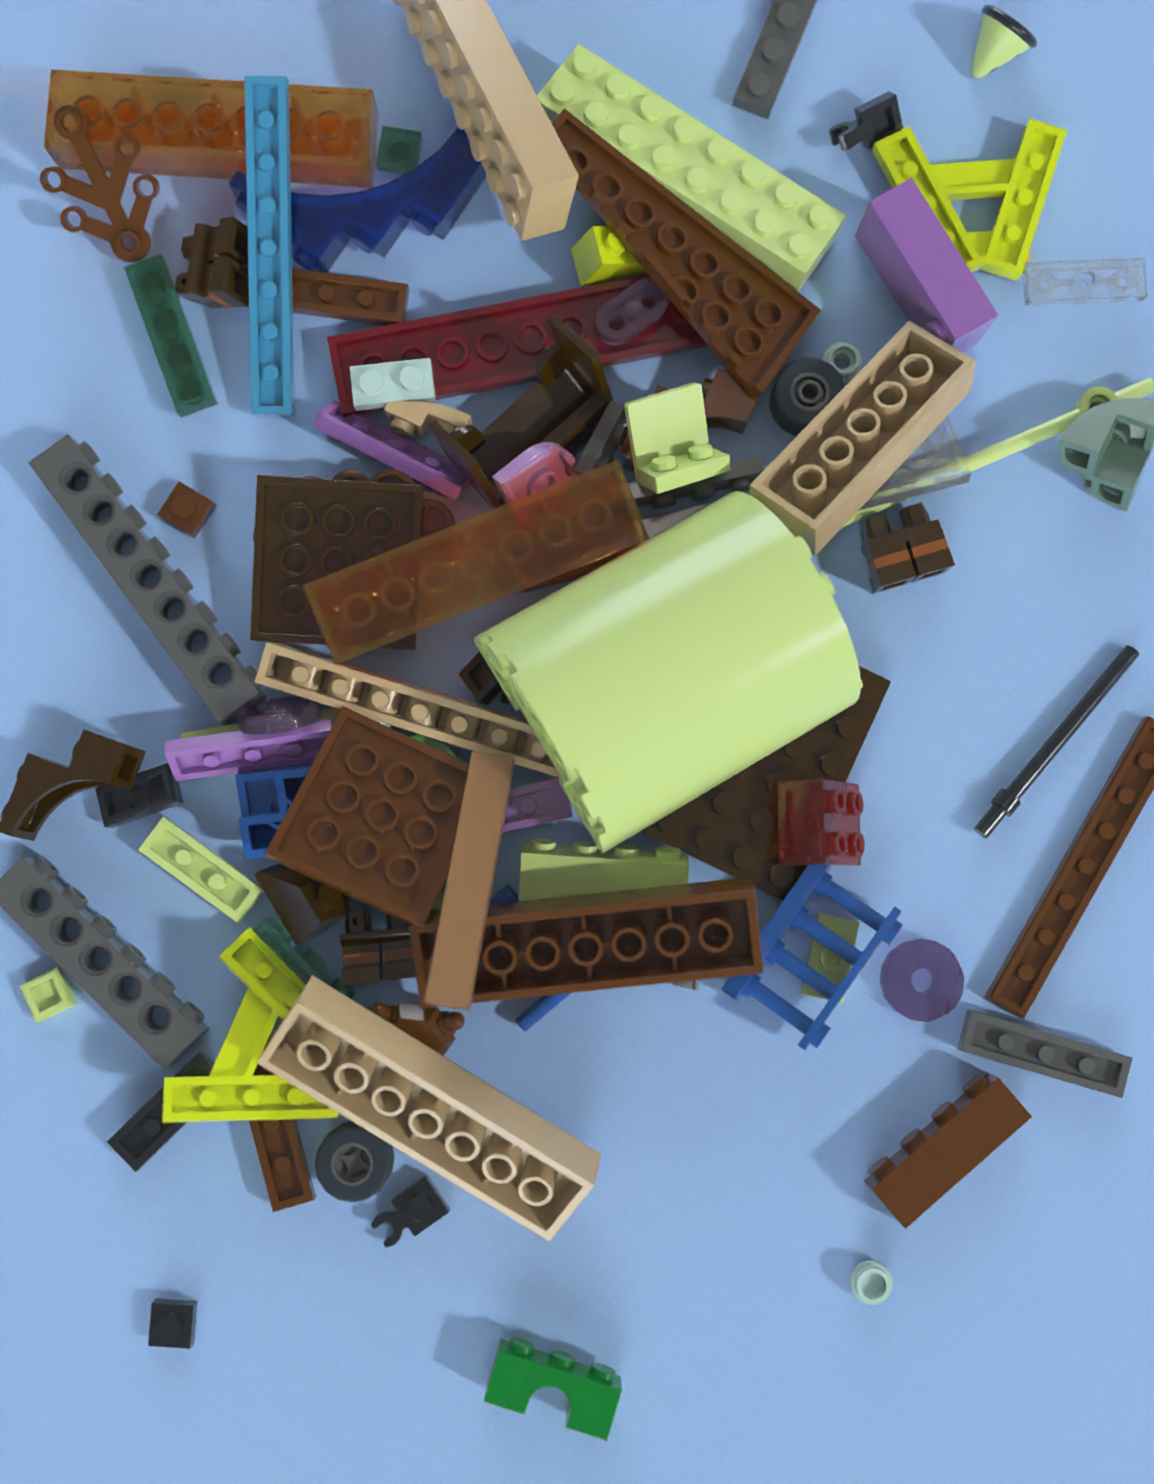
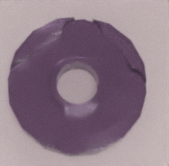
M287 696L270 699V701L266 702V706L258 711L254 704L247 706L239 712L237 720L239 730L244 734H273L312 724L321 718L322 711L319 702L300 696Z
M917 938L902 942L888 953L881 966L880 986L883 997L895 1012L907 1019L922 1022L937 1020V1018H941L943 1015L951 1012L963 994L964 974L962 967H960L956 959L957 957L953 952L937 941ZM920 968L927 969L932 975L930 988L923 992H918L912 985V975Z

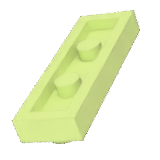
M168 817L161 818L138 849L237 923L244 919L263 893V889L258 883Z

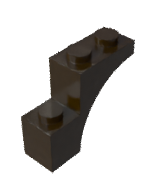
M83 729L80 739L74 745L69 766L27 753L24 763L18 770L17 781L9 801L2 810L0 832L11 837L34 841L49 815L73 795L101 786H116L131 790L146 751Z

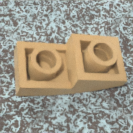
M387 402L384 408L387 419L391 422L390 427L407 437H412L414 433L425 438L430 428L429 425L434 420L449 434L457 427L473 425L471 415L451 407L430 402Z

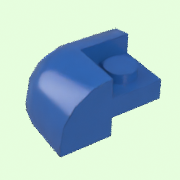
M313 763L242 772L235 775L241 817L238 820L245 860L266 857L265 853Z

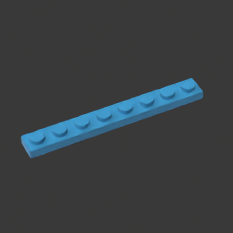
M244 76L251 414L295 415L289 80L286 76Z

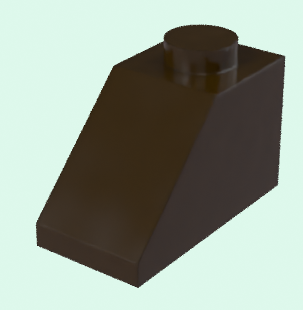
M280 863L260 870L254 875L296 945L327 932L351 910L340 891Z

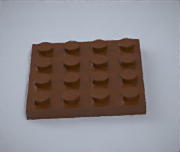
M343 706L265 853L266 857L408 924H414L423 928L449 874L469 764Z

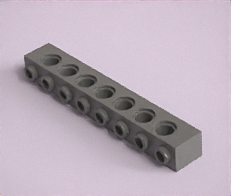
M67 434L29 461V465L218 723L225 726L231 725L267 698L260 689L264 685L255 683L257 671L251 665L244 668L236 657L241 653L240 648L227 632L221 636L213 625L218 620L215 614L203 600L197 604L189 591L194 586L180 568L173 571L165 559L171 555L156 536L149 539L142 527L147 522L132 504L126 507L121 501L119 495L124 491L109 472L103 476L95 464L101 460L86 441L79 444ZM88 475L87 485L82 490L75 491L74 485L77 479ZM112 507L110 518L103 523H98L97 517L99 512L103 508ZM135 538L136 545L134 550L127 555H121L122 544L128 539ZM152 570H158V582L154 586L146 588L144 586L146 574ZM175 602H182V614L177 619L169 620L167 611L170 605ZM198 634H206L207 644L205 648L200 652L193 653L190 646L192 639ZM221 666H229L231 669L229 681L223 685H216L214 681L216 670Z

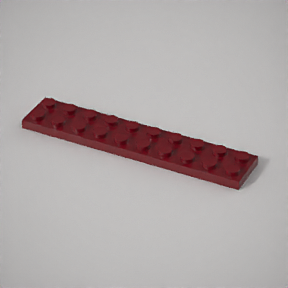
M648 274L327 337L341 413L344 418L353 414L365 415L384 411V408L355 410L350 366L430 358L436 400L537 381V358L546 347L556 343L548 321L553 314L598 353L602 367L709 346Z

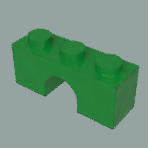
M512 1337L510 1341L500 1339L486 1385L483 1402L525 1415L529 1399L536 1390L546 1386L556 1387L562 1390L569 1399L566 1411V1428L607 1441L622 1392L621 1376L615 1375L616 1371L600 1363H592L591 1367L577 1363L572 1355L559 1350H552L550 1354L536 1350L533 1343L522 1338Z

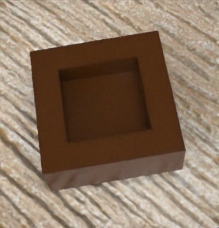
M179 481L157 515L191 537L196 538L216 507V504Z

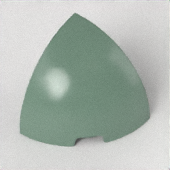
M1123 398L1097 405L1072 421L1059 438V455L1067 471H1078L1085 478L1084 489L1102 502L1125 512L1128 510L1154 448V399Z

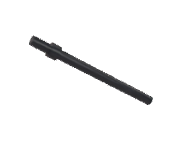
M1129 645L1123 648L1008 788L1000 789L991 800L993 806L974 827L976 833L987 839L1005 816H1012L1021 805L1019 799L1137 659L1139 652Z

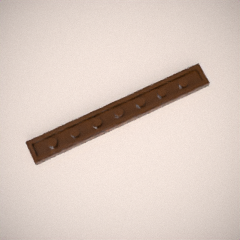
M1145 716L1141 719L984 996L1021 1019H1024L1154 789V719Z

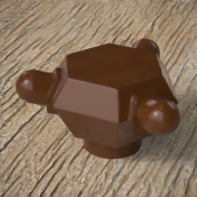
M377 1002L370 1010L444 1056L456 1038L453 1034H456V1030L461 1029L465 1023L464 1016L458 1011H440L438 1007L420 1008V1003L399 1002L397 1006Z

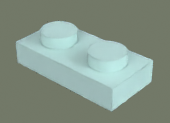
M430 358L350 366L353 405L356 411L385 408L387 402L395 401L436 402Z

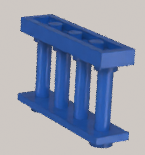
M818 853L759 934L762 964L765 961L770 964L776 962L829 1000L815 1021L760 982L762 978L757 974L729 977L721 988L723 992L738 1001L741 995L747 999L752 996L802 1032L804 1036L798 1043V1046L805 1051L810 1044L818 1048L831 1027L825 1024L826 1020L880 943L883 941L890 945L903 926L902 923L897 921L902 912L894 906L887 918H885L833 882V876L828 873L831 869V862ZM813 893L819 897L823 894L876 931L863 952L808 915L810 910L804 906ZM789 927L795 931L797 928H800L852 965V968L839 986L784 948L786 944L781 941V938Z

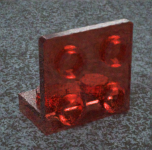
M824 779L778 782L780 866L861 865L865 841L860 832V815L863 812L864 803L858 784Z

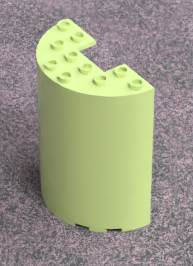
M734 491L474 638L476 647L515 711L521 710L560 774V786L601 854L852 706L859 698L860 689L863 688L859 665L847 627L832 597L835 595V588L831 580L825 573L817 571L810 560L812 554L805 540L800 536L795 538L773 512L749 494Z

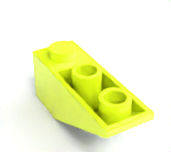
M592 226L571 248L580 286H590L648 274L608 226Z

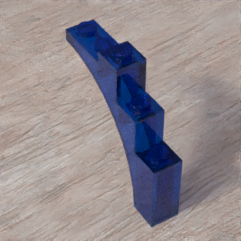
M458 127L438 151L415 169L389 183L359 192L335 195L291 192L292 259L306 270L312 271L315 268L320 272L328 273L350 240L364 252L371 254L375 251L385 258L410 220L412 225L424 235L431 236V234H434L444 240L486 178V172L481 162H477L472 155L470 140L465 130H461ZM237 171L228 184L236 198L235 204L247 214L246 175Z

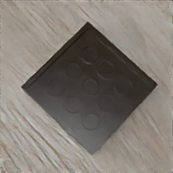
M257 475L250 640L415 650L424 486Z

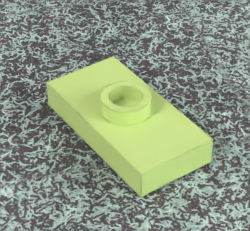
M817 913L816 920L855 947L860 922ZM812 938L806 964L839 986L849 972L851 964ZM802 982L801 994L826 999ZM844 996L839 1003H843Z

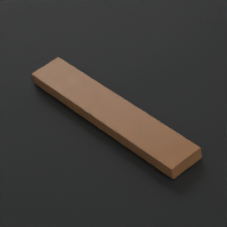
M472 751L424 1000L428 1005L470 1011L515 764L514 757Z

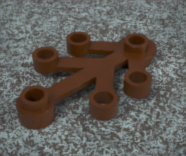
M77 105L60 107L54 115L55 129L60 136L71 141L92 185L68 176L62 168L57 166L45 168L40 174V183L50 193L62 191L105 209L112 223L111 225L87 216L84 209L79 206H70L65 208L60 215L62 226L69 232L82 230L110 242L113 253L125 262L135 263L141 261L148 255L151 249V238L144 226L152 200L160 192V185L158 180L150 174H143L134 180L133 191L136 199L128 218L120 202L133 159L137 158L141 151L138 139L131 134H123L114 140L113 150L116 157L110 177L108 178L87 136L91 128V120L88 113ZM68 114L76 119L77 127L74 131H69L64 126V118ZM124 139L129 140L133 144L134 151L130 156L125 155L121 151L120 144ZM51 171L59 175L61 180L59 187H53L48 182V175ZM143 179L150 181L153 185L151 195H145L141 192L140 182ZM69 212H76L80 216L81 223L78 227L69 223ZM125 235L134 237L136 240L135 249L130 250L124 246L123 237Z

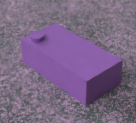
M910 178L869 202L855 237L906 319L961 352L976 345L998 317V314L914 180Z

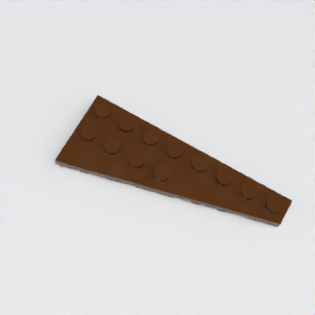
M564 108L552 122V125L579 175L576 184L577 191L746 391L757 400L821 309Z

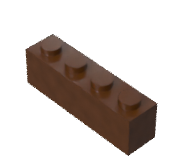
M987 1072L984 1076L978 1074L971 1078L962 1088L964 1094L953 1103L948 1101L939 1106L931 1115L933 1119L931 1123L921 1131L919 1129L911 1131L900 1142L902 1148L890 1159L888 1156L882 1157L869 1169L868 1173L870 1176L864 1182L905 1229L1032 1118L1030 1113L999 1077Z

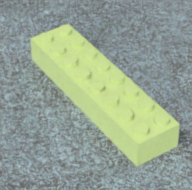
M580 44L575 47L537 95L551 123L565 108L798 292L834 243L847 216Z

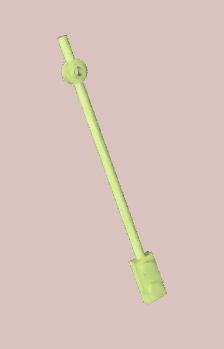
M1146 378L1116 392L1106 387H1093L1078 399L1075 410L871 497L843 527L1060 434L1078 416L1089 410L1090 406H1097L1117 399L1143 398L1154 393V381L1151 378Z

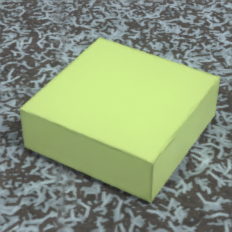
M56 967L19 985L36 1023L42 1022L78 1004L61 967Z

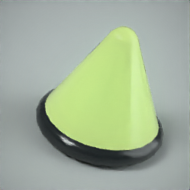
M985 5L982 8V19L971 68L972 76L977 79L982 78L1026 50L1035 48L1037 46L1036 37L1010 15L995 6Z

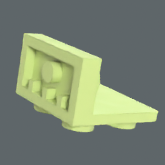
M693 382L625 403L624 408L635 478L638 484L659 494L731 471L729 455L713 448L709 444L702 386Z

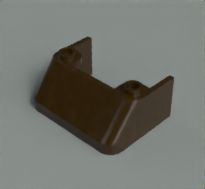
M555 314L548 321L556 343L546 347L537 358L536 375L539 381L489 426L480 432L475 426L466 425L457 427L449 434L436 420L429 425L446 456L487 505L499 516H506L510 512L492 476L522 452L542 442L558 443L575 457L587 446L609 402L613 400L598 353Z

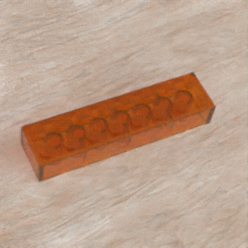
M51 69L44 148L58 167L69 170H85L71 141L60 136L54 126V115L60 107L77 105L82 107L90 117L91 128L87 136L105 172H111L116 157L113 150L114 140L120 135L131 134L138 139L141 151L139 156L133 159L130 173L246 180L244 81ZM289 84L291 183L373 188L379 116L373 89ZM66 115L64 126L69 131H74L77 127L76 119L72 115ZM127 139L122 140L120 144L121 151L125 155L130 156L134 151L133 144Z
M618 459L305 584L303 588L336 665L648 540L649 536Z

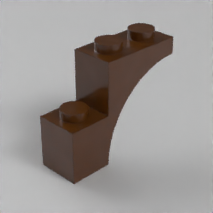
M718 367L713 380L705 378L702 384L707 428L726 429L743 435L758 399L756 400L732 373ZM657 385L654 394L670 389ZM628 433L620 453L626 455L624 468L635 473Z

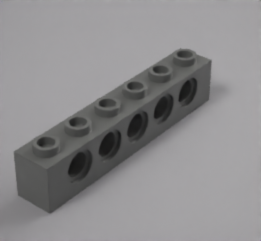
M22 856L0 878V907L163 1069L174 1065L209 1029L202 1022L205 1018L204 1014L190 1001L183 1003L173 993L176 989L174 984L162 973L157 972L154 974L144 964L147 960L145 955L133 944L127 943L125 945L115 935L117 928L109 919L101 914L94 915L85 906L88 903V899L84 894L72 885L66 887L56 877L59 871L49 860L44 857L38 859L37 857ZM42 890H46L51 898L50 905L45 911H42L37 904V897ZM71 918H74L80 926V933L75 940H71L66 934V925ZM100 947L106 949L109 954V963L105 969L99 968L94 959L95 953ZM128 976L135 978L139 984V991L135 998H130L124 992L123 984ZM157 1005L164 1007L168 1012L169 1019L165 1027L158 1026L153 1020L152 1013Z

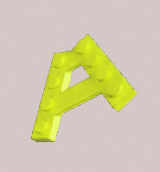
M1030 118L1025 125L1015 159L930 164L910 126L874 143L872 152L891 188L910 178L914 180L971 272L980 269L1018 281L1026 263L1067 130ZM1002 197L992 231L967 232L950 202L952 200Z
M249 927L219 955V959L248 987L208 1077H164L163 1123L338 1118V1112L277 1075L252 1076L277 1017L281 1021L284 1020L307 982Z

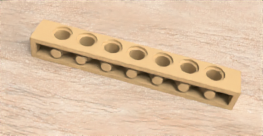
M266 642L255 683L338 709H342L344 706L370 719L475 752L512 756L517 765L558 778L560 777L528 721L524 718L284 643Z

